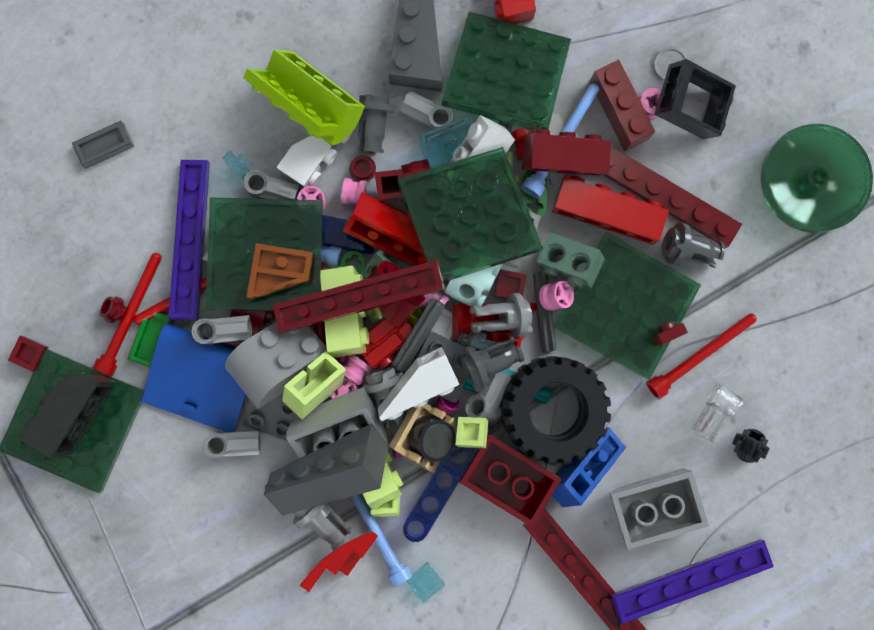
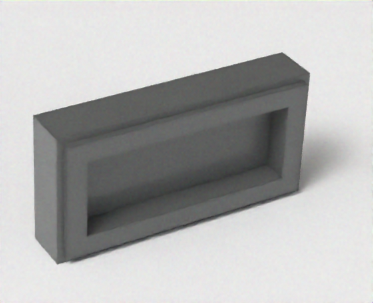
M121 120L72 142L81 165L85 169L135 147L125 124Z

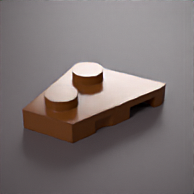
M256 243L247 298L255 299L309 282L313 252Z

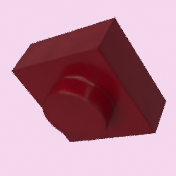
M500 269L494 297L507 299L511 293H520L523 296L527 275Z
M673 321L657 327L659 333L652 335L656 346L683 336L688 331L684 323L674 325Z
M19 335L8 361L32 372H37L49 347L26 336Z

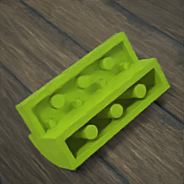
M274 49L267 69L247 68L243 77L252 85L253 90L264 94L270 99L272 105L281 108L292 121L304 126L308 134L316 138H322L329 145H336L342 142L352 133L365 108L362 103L293 51Z

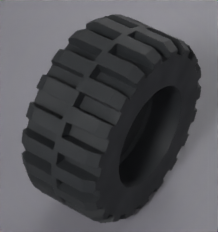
M557 356L533 359L531 363L523 364L519 367L518 372L514 376L511 375L512 378L502 397L503 403L500 405L503 427L511 441L532 459L538 462L544 461L550 465H555L556 462H560L563 465L571 464L572 459L577 458L581 460L587 457L585 452L589 449L594 451L599 446L597 440L600 436L605 438L608 430L604 429L606 422L611 420V414L607 412V407L611 406L610 397H607L604 392L607 388L602 381L597 379L598 375L592 369H588L585 367V364L579 361ZM552 383L568 386L576 394L579 403L578 416L574 424L567 431L559 435H547L540 432L532 423L529 413L531 401L537 391L543 386Z

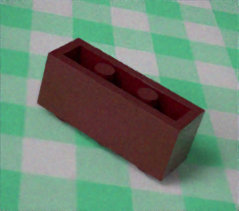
M620 60L595 70L589 82L599 86V92L596 96L623 150L627 151L648 141L655 133V130Z
M535 129L532 134L523 137L522 170L586 176L607 175L610 169L611 141L601 140V135L588 134L584 138L576 137L574 132H560L559 135H550V130Z

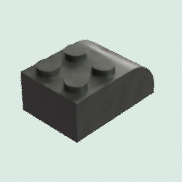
M72 375L60 380L41 399L39 404L41 408L36 416L30 418L24 427L25 433L21 441L49 458L73 454L117 382L111 378L96 375Z

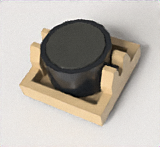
M428 403L418 408L411 407L389 447L434 474L440 462L448 457L453 450L458 423L454 421V418Z

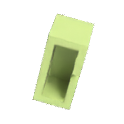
M325 351L307 366L306 372L302 370L284 386L282 401L303 420L342 385L346 369Z

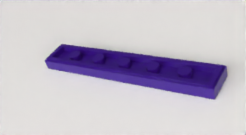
M181 160L168 318L170 320H199L210 168L208 160Z
M759 539L611 594L610 597L619 622L624 624L774 567L765 540Z

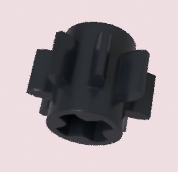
M744 429L742 434L737 433L732 443L735 445L733 451L736 452L737 457L746 463H758L760 458L765 459L770 449L766 446L768 440L765 435L756 429Z

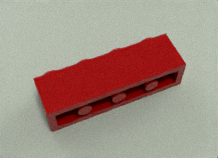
M571 175L569 178L564 177L552 213L654 245L661 239L669 210L662 208L663 205L656 201L648 200L643 202L637 200V196L631 193L621 192V194L612 192L611 188L606 185L595 184L593 186L585 183V179Z
M363 192L351 209L343 229L344 232L410 266L437 260L440 265L442 278L453 266L459 242Z

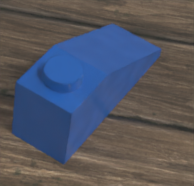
M610 427L606 428L608 431L605 438L600 436L597 440L599 446L594 451L589 449L585 452L587 457L581 460L577 458L572 459L571 464L563 465L555 474L562 478L552 496L561 507L582 505L626 449V446Z

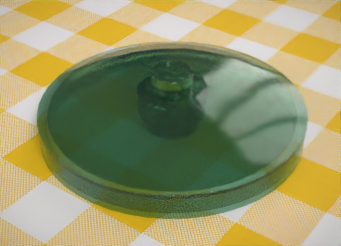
M808 124L787 132L771 146L761 168V188L769 208L782 222L803 232H828L850 223L863 211L872 192L873 172L864 148L849 133L831 125Z

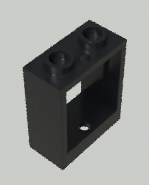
M688 59L671 63L667 70L654 115L702 139L719 137L726 126V118L733 102L736 85ZM689 82L711 93L703 122L681 112Z

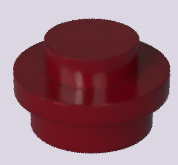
M357 156L351 161L349 172L355 181L364 180L368 182L375 176L376 165L368 156Z
M117 296L114 298L107 297L100 308V316L108 323L120 320L125 313L124 301Z

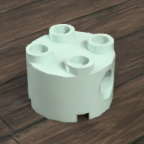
M468 245L459 261L457 269H455L445 294L470 307L476 305L482 307L502 267L503 261Z

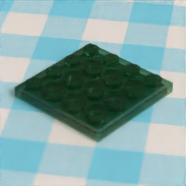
M469 11L441 106L478 116L481 115L485 118L529 130H548L571 39L522 25L503 22V20Z
M503 147L405 176L397 181L426 262L434 260L439 262L443 282L537 253L543 249Z
M210 197L206 309L274 311L273 304L321 292L323 200ZM256 243L313 252L309 282L255 299H248L247 291Z
M605 232L596 249L601 251L605 260L592 288L584 285L582 288L574 286L573 304L561 310L553 326L646 380H650L670 343L667 342L656 346L652 335L659 333L657 327L673 321L674 325L681 323L701 284L610 233Z
M45 349L0 444V451L96 493H102L141 407L145 391L55 351ZM72 375L105 376L116 381V385L73 454L49 458L21 441L25 433L24 427L30 418L36 416L41 408L39 406L41 399L60 380Z

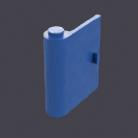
M169 323L166 324L157 341L141 402L225 432H235L246 394L225 369V362L236 347L225 343L200 344L195 341L191 331Z

